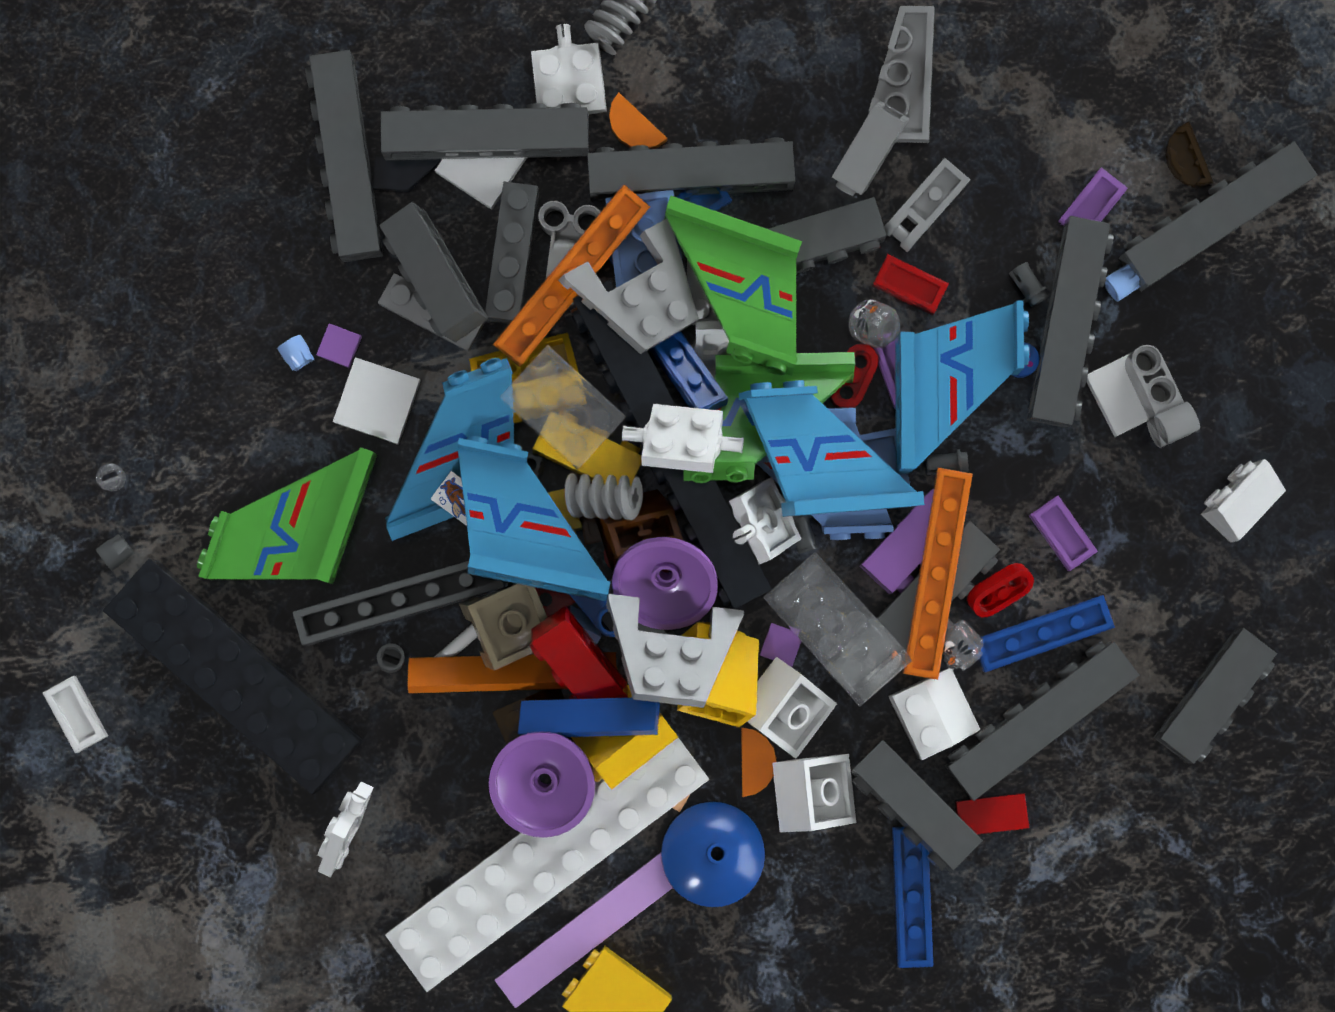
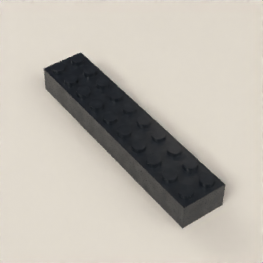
M610 280L602 283L607 292L614 289ZM577 296L573 298L574 309L570 310L571 317L580 334L587 332L590 338L586 341L587 348L596 364L603 363L606 369L602 372L603 378L611 394L619 393L622 401L618 402L619 409L626 423L629 425L634 422L637 428H644L650 420L653 404L676 406L648 352L645 351L640 354L607 325L609 321L594 308L590 310L581 302L582 297ZM637 442V444H638V446H639V448L641 449V452H642V451H643V442ZM650 467L658 484L662 485L665 483L670 493L666 495V499L673 507L675 516L680 513L682 514L686 522L682 530L688 542L692 545L697 544L699 549L712 562L719 585L717 597L722 607L729 605L731 609H737L772 590L747 541L744 544H737L734 541L741 537L740 535L733 538L734 531L740 529L715 480H710L706 483L684 481L683 470Z

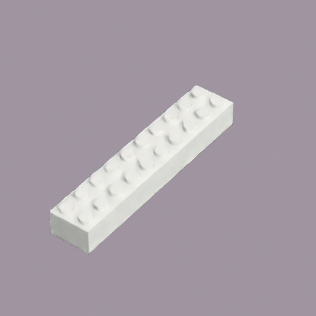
M678 737L612 790L603 779L598 783L595 781V794L592 805L586 816L574 828L561 835L543 838L519 833L392 928L385 936L426 992H428L710 779Z

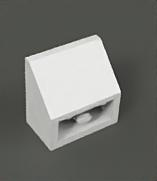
M1265 459L1254 463L1249 461L1245 465L1240 464L1227 478L1231 483L1222 490H1215L1204 502L1207 508L1201 515L1230 542L1239 541L1286 491L1272 466Z

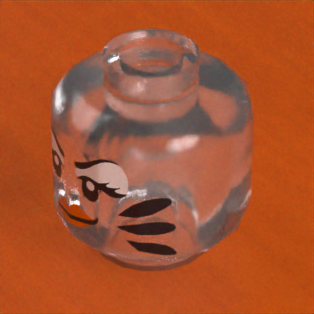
M873 299L864 300L857 304L850 314V334L861 343L874 348H883L898 336L900 331L899 316L896 310L889 305Z
M948 619L941 660L951 670L960 668L962 671H965L984 654L981 651L984 641L968 621L959 620L953 624Z

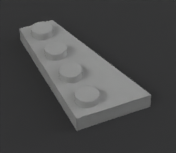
M900 6L884 65H882L875 95L869 108L870 113L873 106L881 101L910 118L896 142L929 143L934 6Z

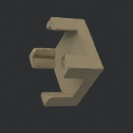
M506 582L508 586L482 598L472 597L459 603L465 619L472 622L483 650L479 651L485 667L495 671L533 653L530 648L531 629L547 618L535 587Z

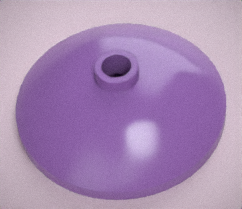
M670 537L646 539L628 548L618 559L612 577L613 594L640 598L638 623L662 630L680 629L699 621L712 608L718 589L716 570L710 559L696 546ZM663 569H667V570H670V571H672V572L665 573V572H663L662 570H663Z
M532 732L515 738L500 751L490 771L489 792L497 813L510 827L528 836L553 837L571 830L586 816L594 799L595 776L588 757L574 742L556 733ZM548 774L551 777V783H542L540 775Z

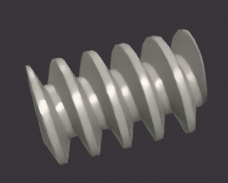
M603 0L601 3L602 10H596L593 13L594 21L588 20L584 25L586 32L594 43L598 42L601 49L611 55H616L617 53L611 44L616 43L623 46L625 42L619 34L621 32L627 35L633 33L627 24L628 22L640 24L641 21L636 12L639 11L644 14L649 12L644 4L645 0ZM646 0V1L655 4L657 0Z
M574 473L568 475L565 484V501L571 516L580 518L584 515V517L591 519L596 516L600 519H606L610 516L614 520L621 519L622 517L626 520H633L639 514L643 500L642 483L639 477L636 476L632 486H630L627 475L621 476L618 485L614 475L607 477L605 485L600 474L594 476L592 484L588 474H582L579 483Z

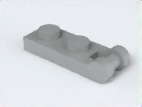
M944 158L884 226L886 234L889 237L893 235L901 242L900 247L908 252L965 188L970 179ZM906 218L916 225L911 233L901 225Z

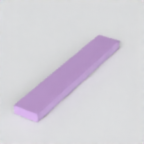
M661 852L495 978V982L515 1008L672 889L662 867Z

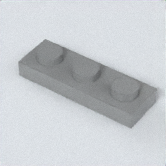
M394 273L378 304L436 334L429 323V320L432 318L430 313L418 304L413 295L416 289L412 282L409 283L405 278ZM485 322L456 343L445 336L441 338L469 352Z

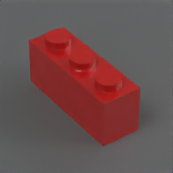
M566 605L531 629L530 648L540 661L545 660L552 668L551 674L561 687L566 685L573 694L572 699L628 698L627 682Z

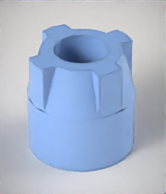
M1128 264L1108 275L1104 284L1108 293L1117 302L1141 287L1139 276Z
M301 335L290 338L277 348L292 371H297L314 360L308 345Z

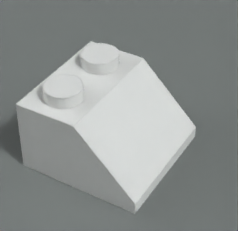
M776 657L757 681L756 715L747 722L796 759L837 703L802 674Z
M951 667L939 672L938 680L926 678L888 696L917 759L924 760L959 743L980 730Z
M849 754L793 759L772 763L780 832L815 831L856 823Z

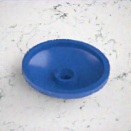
M721 802L700 803L681 812L669 825L661 847L662 867L672 888L686 900L705 907H722L735 903L745 897L758 882L765 861L763 839L755 823L740 809ZM714 847L722 850V858L718 861L711 857V851Z

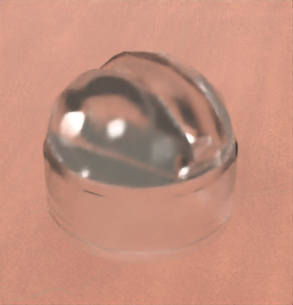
M112 463L104 464L96 473L97 484L102 489L111 492L122 488L126 480L124 470ZM114 471L117 472L118 476L102 482V476Z

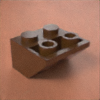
M658 489L643 493L641 509L633 520H626L624 517L618 520H614L610 516L606 519L595 517L611 570H614L620 556L628 548L640 541L656 537H670L683 540L673 507Z

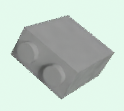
M881 101L876 103L832 178L838 181L836 187L851 196H854L855 193L862 195L868 189L910 118Z

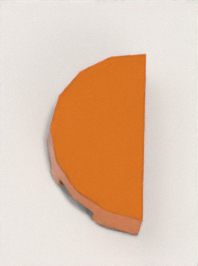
M618 92L611 103L609 119L612 132L619 142L627 147L645 145L649 149H656L667 142L668 138Z
M741 727L742 797L757 794L767 787L774 776L772 763L777 761L774 748L765 736L756 730Z

